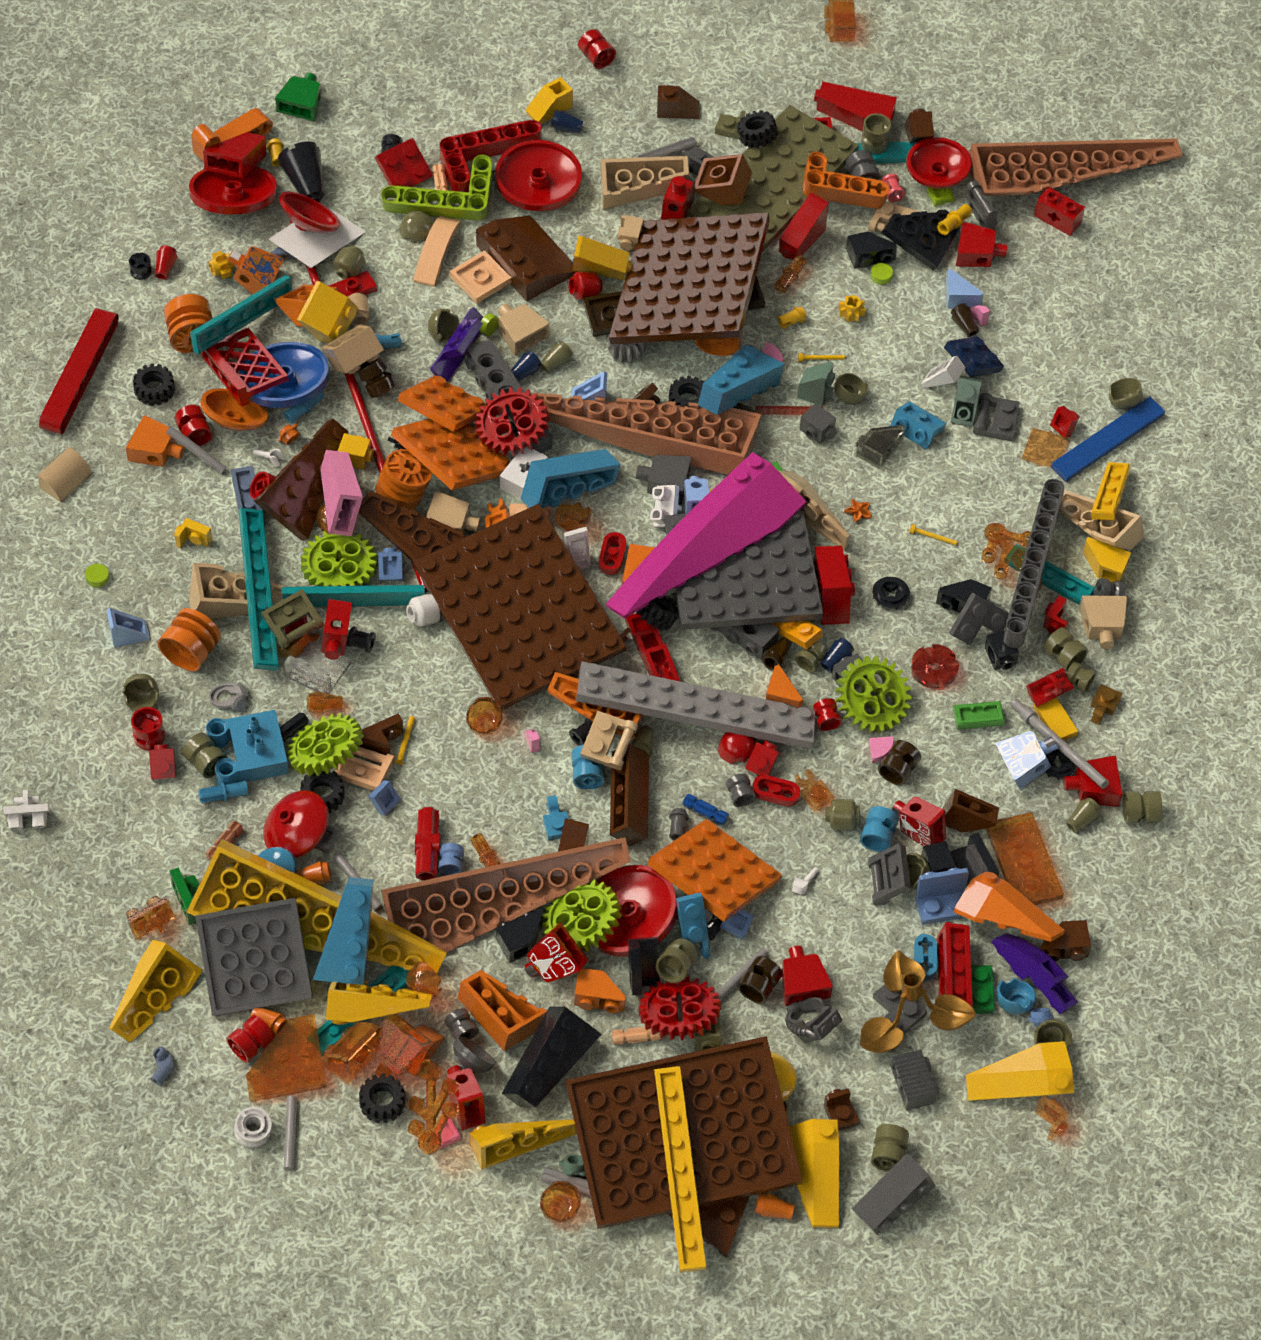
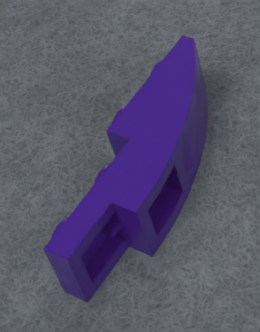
M1005 933L991 941L999 955L1011 966L1012 971L1022 981L1030 977L1036 988L1041 990L1049 1000L1050 1005L1059 1014L1071 1009L1078 1003L1063 983L1069 976L1042 950L1030 942L1009 933Z

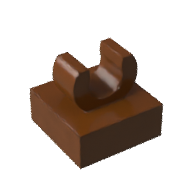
M653 382L642 388L633 398L654 400L655 404L661 402L658 396L653 395L658 390Z

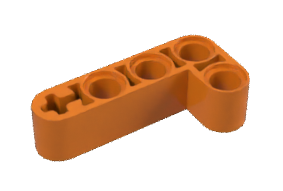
M254 108L214 132L207 125L200 124L192 132L193 152L204 163L203 150L245 132L263 136L271 131L273 122L260 109Z
M812 152L808 156L802 186L803 193L806 196L813 193L827 201L879 209L885 204L889 186L884 181L826 171L827 158L823 153Z

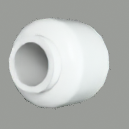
M431 594L412 598L406 607L409 621L418 627L435 624L441 617L437 602Z

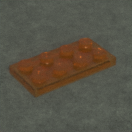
M1032 812L998 819L995 827L986 828L1005 881L1034 905L1063 899V890Z

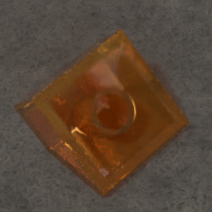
M357 1021L352 1027H347L343 1031L341 1038L335 1044H331L326 1048L323 1054L324 1067L345 1084H348L381 1051L380 1027L377 1024Z

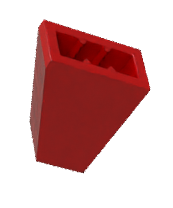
M245 132L203 150L204 170L243 179L266 156V136Z
M813 193L807 196L780 237L778 252L783 257L797 262L826 231L829 202Z

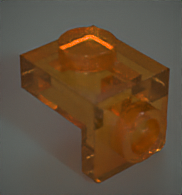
M1043 1095L1037 1103L1035 1113L1052 1125L1047 1138L1052 1141L1056 1135L1061 1137L1068 1128L1069 1124L1066 1122L1069 1113L1062 1109L1057 1101L1049 1100Z

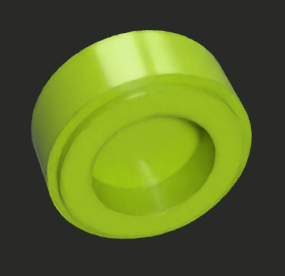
M877 263L871 268L870 277L874 283L885 285L892 280L893 270L888 264Z
M492 313L486 314L481 320L483 325L479 330L480 333L488 337L491 336L499 326V317Z
M103 564L90 565L85 571L86 582L92 587L106 585L109 581L107 567Z

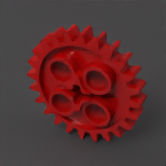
M510 387L509 393H505L501 389L500 396L493 393L492 401L485 399L487 406L479 407L481 413L476 414L478 421L475 422L481 443L485 444L488 450L493 448L495 454L501 450L503 456H506L508 451H511L512 455L515 456L516 450H520L524 454L525 447L533 450L531 445L533 442L540 444L538 437H545L544 430L549 429L547 422L550 419L547 407L543 399L539 400L537 393L532 395L529 389L523 393L521 387L518 388L517 392H514L512 387ZM507 406L511 409L519 433L518 437L514 435L506 411Z
M689 976L684 981L678 983L666 981L663 984L658 981L657 988L649 986V992H643V999L639 1000L640 1006H638L641 1024H645L646 1030L651 1029L652 1035L660 1032V1038L670 1035V1040H673L675 1036H679L681 1041L684 1040L685 1035L694 1039V1033L703 1035V1029L711 1030V1024H717V1018L720 1017L721 1010L719 993H715L714 987L708 988V982L700 984L699 978L691 982ZM679 994L682 998V1022L678 1021L677 995Z

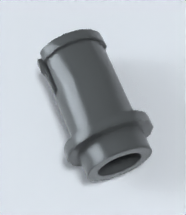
M682 808L673 809L669 815L671 819L669 837L672 840H676L685 834L686 821H688L689 816L687 811Z

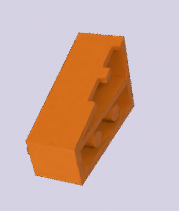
M480 970L461 981L457 999L500 1048L506 1051L533 1035L547 1010L542 1007L538 1009L527 1002L526 997L523 995L517 996L507 989L508 986Z

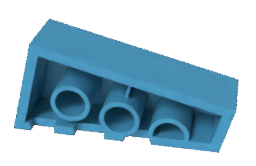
M745 345L703 383L698 405L716 415L735 407L739 401H747L757 392L762 394L766 392L768 387L772 386L774 388L778 386L785 364L758 351L755 347Z
M606 449L531 461L521 500L528 508L538 503L541 508L547 506L554 508L559 506L562 500L567 498L574 500L587 490L591 493L614 484L621 464Z
M348 878L313 980L364 984L367 971L374 879Z

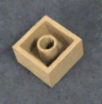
M365 325L356 326L322 347L333 369L337 372L349 374L358 371L361 368L360 365L365 361L370 363L379 358L380 355L378 353L384 350L371 326Z

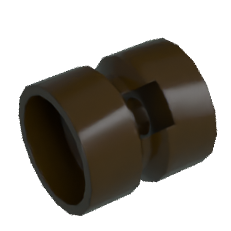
M382 356L370 363L364 362L360 365L361 368L356 371L361 381L367 382L365 388L371 398L383 395L396 386L392 374L386 372L387 365Z
M897 740L888 751V755L879 764L878 772L888 782L896 786H902L911 775V771L920 762L921 753L913 744L904 740Z
M756 956L748 968V972L744 974L737 985L738 990L745 998L757 1004H764L770 996L772 988L777 985L782 977L783 971L771 959Z

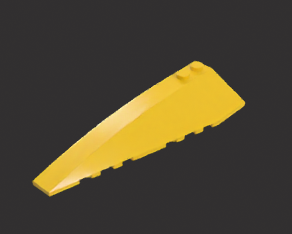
M222 839L191 901L187 913L196 916L296 898L305 949L323 952L342 896ZM371 912L368 948L369 961L379 962L381 965L403 966L406 970L437 975L447 952Z

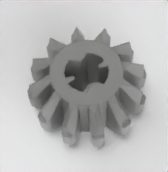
M608 337V350L613 359L619 357L620 363L627 359L630 364L632 358L638 361L640 355H643L645 342L610 344Z

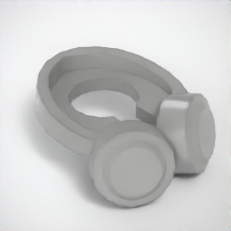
M222 683L215 686L209 693L210 702L214 707L218 709L232 708L237 712L244 710L247 704L246 697L249 696L247 688L241 683ZM223 692L235 695L226 701H218V696Z

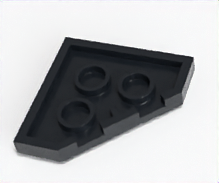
M938 210L933 213H927V211L912 212L909 215L898 213L893 214L888 219L881 234L934 271L940 264L960 227L954 228L947 235H943L938 231V223L947 218L948 213H950L947 210Z

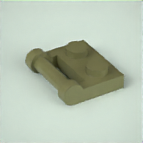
M303 589L261 612L262 617L283 650L289 647L291 642L314 629L319 630L324 627L322 619ZM307 615L310 616L311 621L284 636L281 631L282 629Z

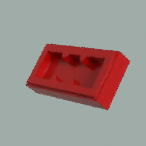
M368 271L328 285L329 287H337L338 292L347 297L354 293L367 295L377 291V285Z

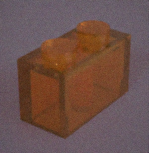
M828 0V5H824V18H828V21H825V34H829V41L854 42L856 29L854 0Z

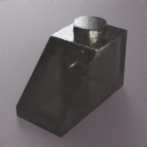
M896 425L869 429L856 442V456L879 469L904 440L905 426Z

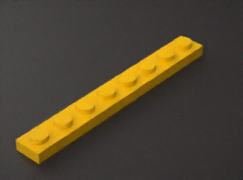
M680 1066L654 1069L680 1273L706 1270Z

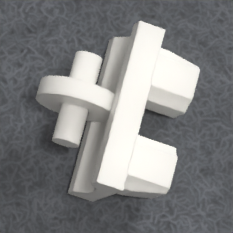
M664 485L653 488L652 497L655 499V508L651 510L650 519L654 521L653 527H665L664 515H677V513L682 512V506L678 505L679 486Z
M23 790V797L14 798V805H23L3 807V812L7 818L10 830H22L23 817H32V826L35 829L47 828L48 815H51L49 805H30L39 803V796H30L29 790Z

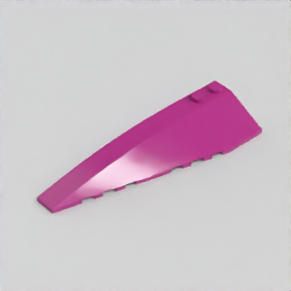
M752 452L664 537L609 599L606 607L625 619L649 605V601L657 597L660 599L667 595V591L676 586L678 588L686 584V580L693 576L697 578L725 562L726 558L734 553L739 554L744 551V547L751 543L755 545L762 541L765 535L773 534L780 530L806 505V500L770 462Z

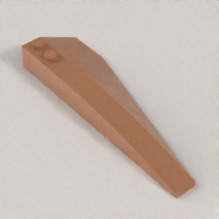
M1178 138L971 144L969 151L971 157L970 177L973 181H978L984 196L1026 195L1046 190L1048 187L1056 188L1182 157Z
M537 393L539 400L543 399L547 407L550 422L600 441L652 457L655 455L691 457V466L728 475L751 454L762 414L736 408H730L716 415L703 407H698V403H689V408H687V406L675 405V402L671 401L655 404L654 400L616 398L615 402L605 401V397H596L595 400H583L582 396L573 395V397L567 399L562 398L558 394Z
M626 837L382 889L381 894L388 921L443 951L449 952L499 927L502 923L518 918L572 891L578 885L582 886L631 861Z

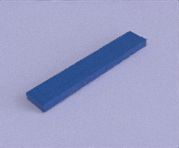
M1149 396L1137 406L1052 462L1051 468L1065 482L1069 481L1164 416L1165 410Z

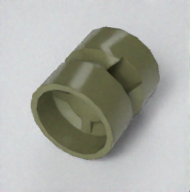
M875 113L865 118L861 146L864 150L870 151L871 154H881L887 150L891 131V122L888 117Z
M1061 627L1049 636L1043 646V650L1053 659L1058 658V664L1068 671L1074 661L1082 663L1088 654V649L1079 640L1073 641L1074 636L1064 627Z
M204 732L191 737L182 749V755L192 765H195L196 770L204 778L213 777L216 774V763L220 759L228 758L219 747H215V743Z
M1139 791L1124 792L1122 807L1125 823H1139L1141 819H1144L1146 823L1161 822L1162 798L1159 791H1145L1143 795Z
M682 938L673 940L657 960L656 970L659 976L669 983L681 982L697 962L698 950L689 940Z
M882 1124L877 1127L874 1140L875 1146L873 1147L871 1164L875 1168L890 1171L905 1156L904 1151L907 1149L909 1139L908 1130L894 1124Z

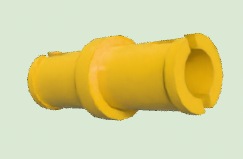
M963 204L956 211L948 213L947 218L938 223V231L943 235H947L954 228L960 227L963 221L971 216L972 208L967 204Z

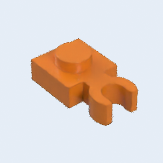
M502 498L499 499L497 507H494L491 502L488 503L487 509L491 514L485 516L486 528L510 517L507 505Z

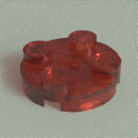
M932 644V647L927 648L923 646L913 655L911 675L918 683L925 687L943 690L956 679L959 663L954 652L946 646ZM937 663L939 664V669H932L929 664L934 665Z

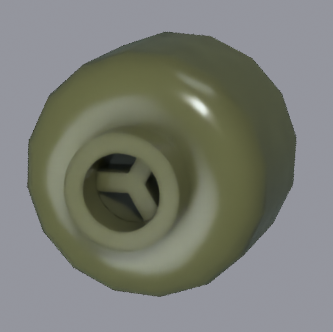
M352 245L343 247L333 261L336 274L342 279L358 276L366 263L364 253Z
M833 799L830 807L825 808V822H830L833 830L852 831L856 825H860V805H856L853 799Z

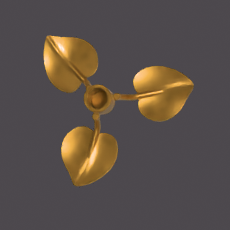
M897 950L888 961L883 975L884 984L890 991H902L895 1020L891 1023L885 1017L869 1019L861 1029L860 1046L870 1052L885 1053L896 1049L902 1043L904 1038L903 1031L896 1026L899 1024L905 1000L913 1002L922 996L927 1006L932 1009L930 1013L931 1022L937 1028L947 1031L964 1026L975 1018L976 1013L967 1002L954 995H940L936 998L935 1005L932 1004L927 996V990L922 989V984L925 980L923 967L904 955L900 950Z

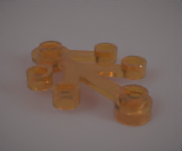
M991 523L986 526L984 535L988 544L982 551V561L993 563L996 557V546L999 544L1003 549L999 564L994 568V576L997 579L1002 580L1007 577L1010 560L1019 571L1021 570L1023 563L1021 557L1025 556L1026 548L1011 545L1009 541L1019 542L1027 547L1029 540L1025 538L1030 537L1031 531H1025L1022 534L1010 532L1000 523ZM1041 579V582H1040L1039 590L1041 589V586H1042V579Z
M428 1059L424 1060L418 1069L419 1078L426 1080V1106L424 1099L417 1096L411 1097L408 1102V1109L417 1113L426 1121V1130L423 1122L413 1119L408 1125V1133L419 1138L418 1146L423 1153L432 1155L441 1147V1132L448 1119H454L458 1114L459 1106L450 1101L445 1103L448 1095H454L457 1092L459 1084L456 1080L446 1078L436 1098V1081L440 1078L442 1071L438 1063ZM441 1109H442V1113H441L439 1119H438L437 1122H436V1118H437L439 1112H440Z

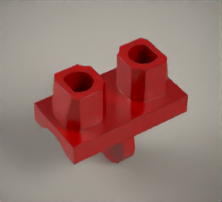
M1064 667L1026 685L1027 693L1036 707L1074 689L1066 676Z

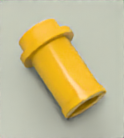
M278 138L269 140L267 144L271 165L274 167L280 166L278 156L284 148L283 142Z
M796 306L793 307L792 311L778 316L777 320L780 321L777 322L782 330L797 322L803 323L807 315L803 307Z

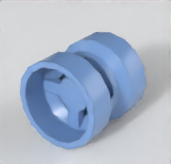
M446 843L440 847V857L442 859L439 861L438 871L441 874L447 876L463 872L461 860L464 858V847L456 843Z

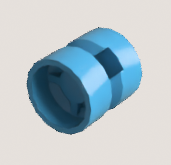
M584 745L578 746L571 753L573 784L579 789H596L604 784L603 765L582 758L580 753Z
M882 806L870 808L865 822L866 825L863 827L860 837L861 844L865 848L877 852L890 848L899 822L898 814Z

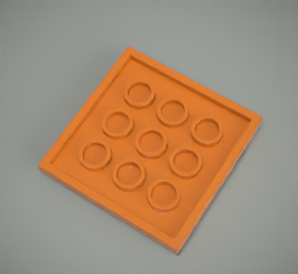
M426 419L395 427L391 433V436L451 490L498 478L510 463L507 456H503L500 452L495 454L493 448L488 450L486 445L481 443L476 429L469 424L453 432L431 419Z
M705 819L651 856L647 864L687 895L701 893L704 908L723 922L777 884L782 877V874L771 865L756 856L752 851L748 850L708 819Z

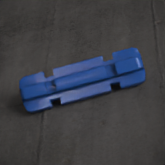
M691 794L685 796L683 806L689 809L693 808L695 812L710 820L714 819V822L720 825L726 823L729 817L728 813L723 810L718 811L717 807L703 800H697L698 798Z

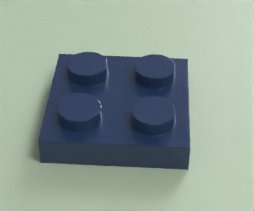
M978 336L947 341L944 349L951 357L958 356L965 366L964 371L970 377L999 373L1004 367L998 356L991 352L984 341Z

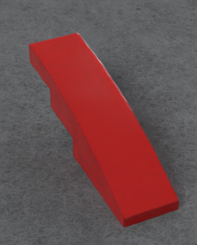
M637 613L626 617V625L631 630L630 634L648 674L681 682L667 645L663 644L658 629L653 628L652 624L650 626L646 624L647 621L640 618L641 615H637Z

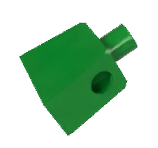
M306 73L304 78L291 76L275 97L276 112L314 122L321 99V84L317 82L316 75Z

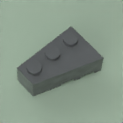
M907 1153L852 1207V1210L876 1235L880 1232L885 1233L891 1228L894 1220L906 1213L912 1205L936 1185L930 1175Z

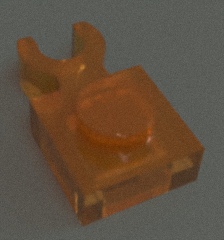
M807 769L805 775L808 779L803 780L797 774L795 776V783L799 787L804 788L801 790V796L813 812L830 804L835 797L822 780L815 782L813 780V772Z

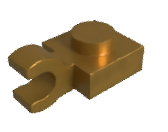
M307 633L291 642L290 646L284 650L279 646L277 651L281 657L295 658L303 653V648L309 642H315L319 638V634L312 633L309 636Z
M1101 684L1090 705L1095 708L1092 713L1091 722L1099 725L1105 713L1113 715L1123 693Z

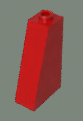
M822 81L820 90L816 89L814 95V102H817V111L862 132L864 120L870 114L885 115L892 123L897 97L824 81Z

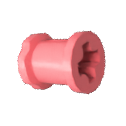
M888 174L882 178L881 181H884L889 186L887 200L891 203L901 201L905 197L906 192L899 184L900 179L898 175Z

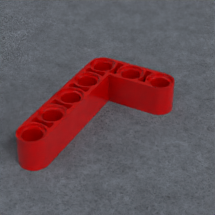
M526 120L443 138L439 143L440 161L444 166L451 191L469 193L470 172L466 162L473 161L476 156H497L518 143L541 140L542 126L537 120Z

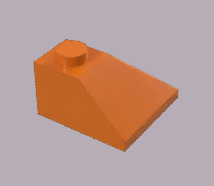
M303 284L275 298L276 304L296 326H303L297 318L315 285ZM331 287L332 289L338 291L337 287Z

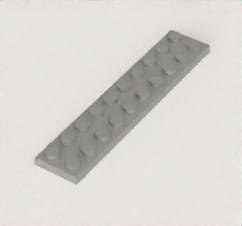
M581 662L576 701L812 749L815 712L813 709L806 707L798 708L782 702L594 663Z

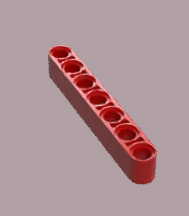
M99 308L94 309L41 413L39 420L40 429L64 434L118 325V313Z

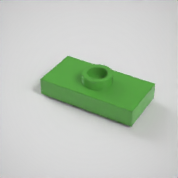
M1001 701L953 705L957 730L1004 725L1005 719Z

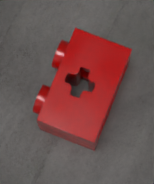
M1048 187L1037 199L1034 217L1071 236L1082 224L1085 206Z

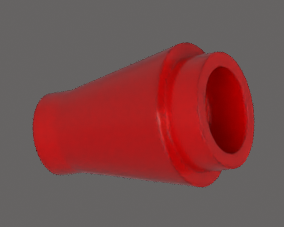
M163 245L156 251V270L154 274L156 278L164 280L168 278V274L178 259L175 248Z

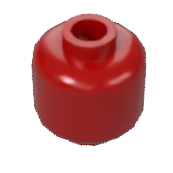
M579 271L574 273L569 279L568 288L570 294L575 299L583 300V297L599 295V292L603 289V282L593 271Z

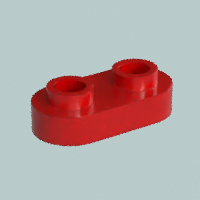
M611 532L604 537L598 567L602 573L614 575L621 570L626 551V538L623 534Z
M769 775L757 776L753 781L752 789L755 792L756 798L786 807L794 806L799 801L800 788L792 781ZM761 788H767L768 791L765 792V791H762V790H760V789H761ZM790 794L792 797H784V795Z

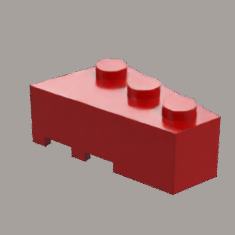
M842 545L814 547V569L823 611L821 624H850L851 596H855V584L852 582V571L849 568L848 554L844 555Z

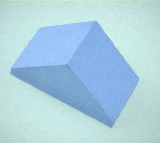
M950 268L947 271L945 284L947 308H954L962 303L971 308L976 305H982L983 292Z
M603 371L572 388L571 397L573 395L582 396L583 400H595L596 397H605L606 401L607 372Z
M112 608L107 609L114 647L150 640L145 619Z

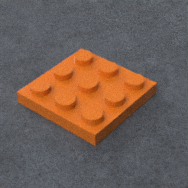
M435 375L402 391L397 400L453 432L477 420L476 414L481 413L479 407L487 406L481 398L466 393L463 388L454 386L446 382L443 377Z

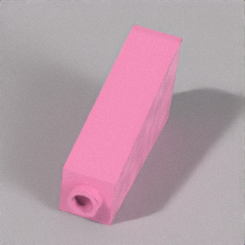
M326 450L321 466V477L329 534L352 536L363 496L348 452Z

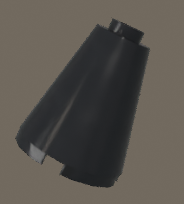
M305 141L294 144L295 148L291 150L288 147L285 148L278 156L279 165L299 194L321 202L324 197V184L319 146L317 147L314 142Z

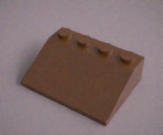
M530 215L495 219L476 229V246L481 252L485 251L511 277V285L526 302L570 279L574 273L579 272L573 271V262Z

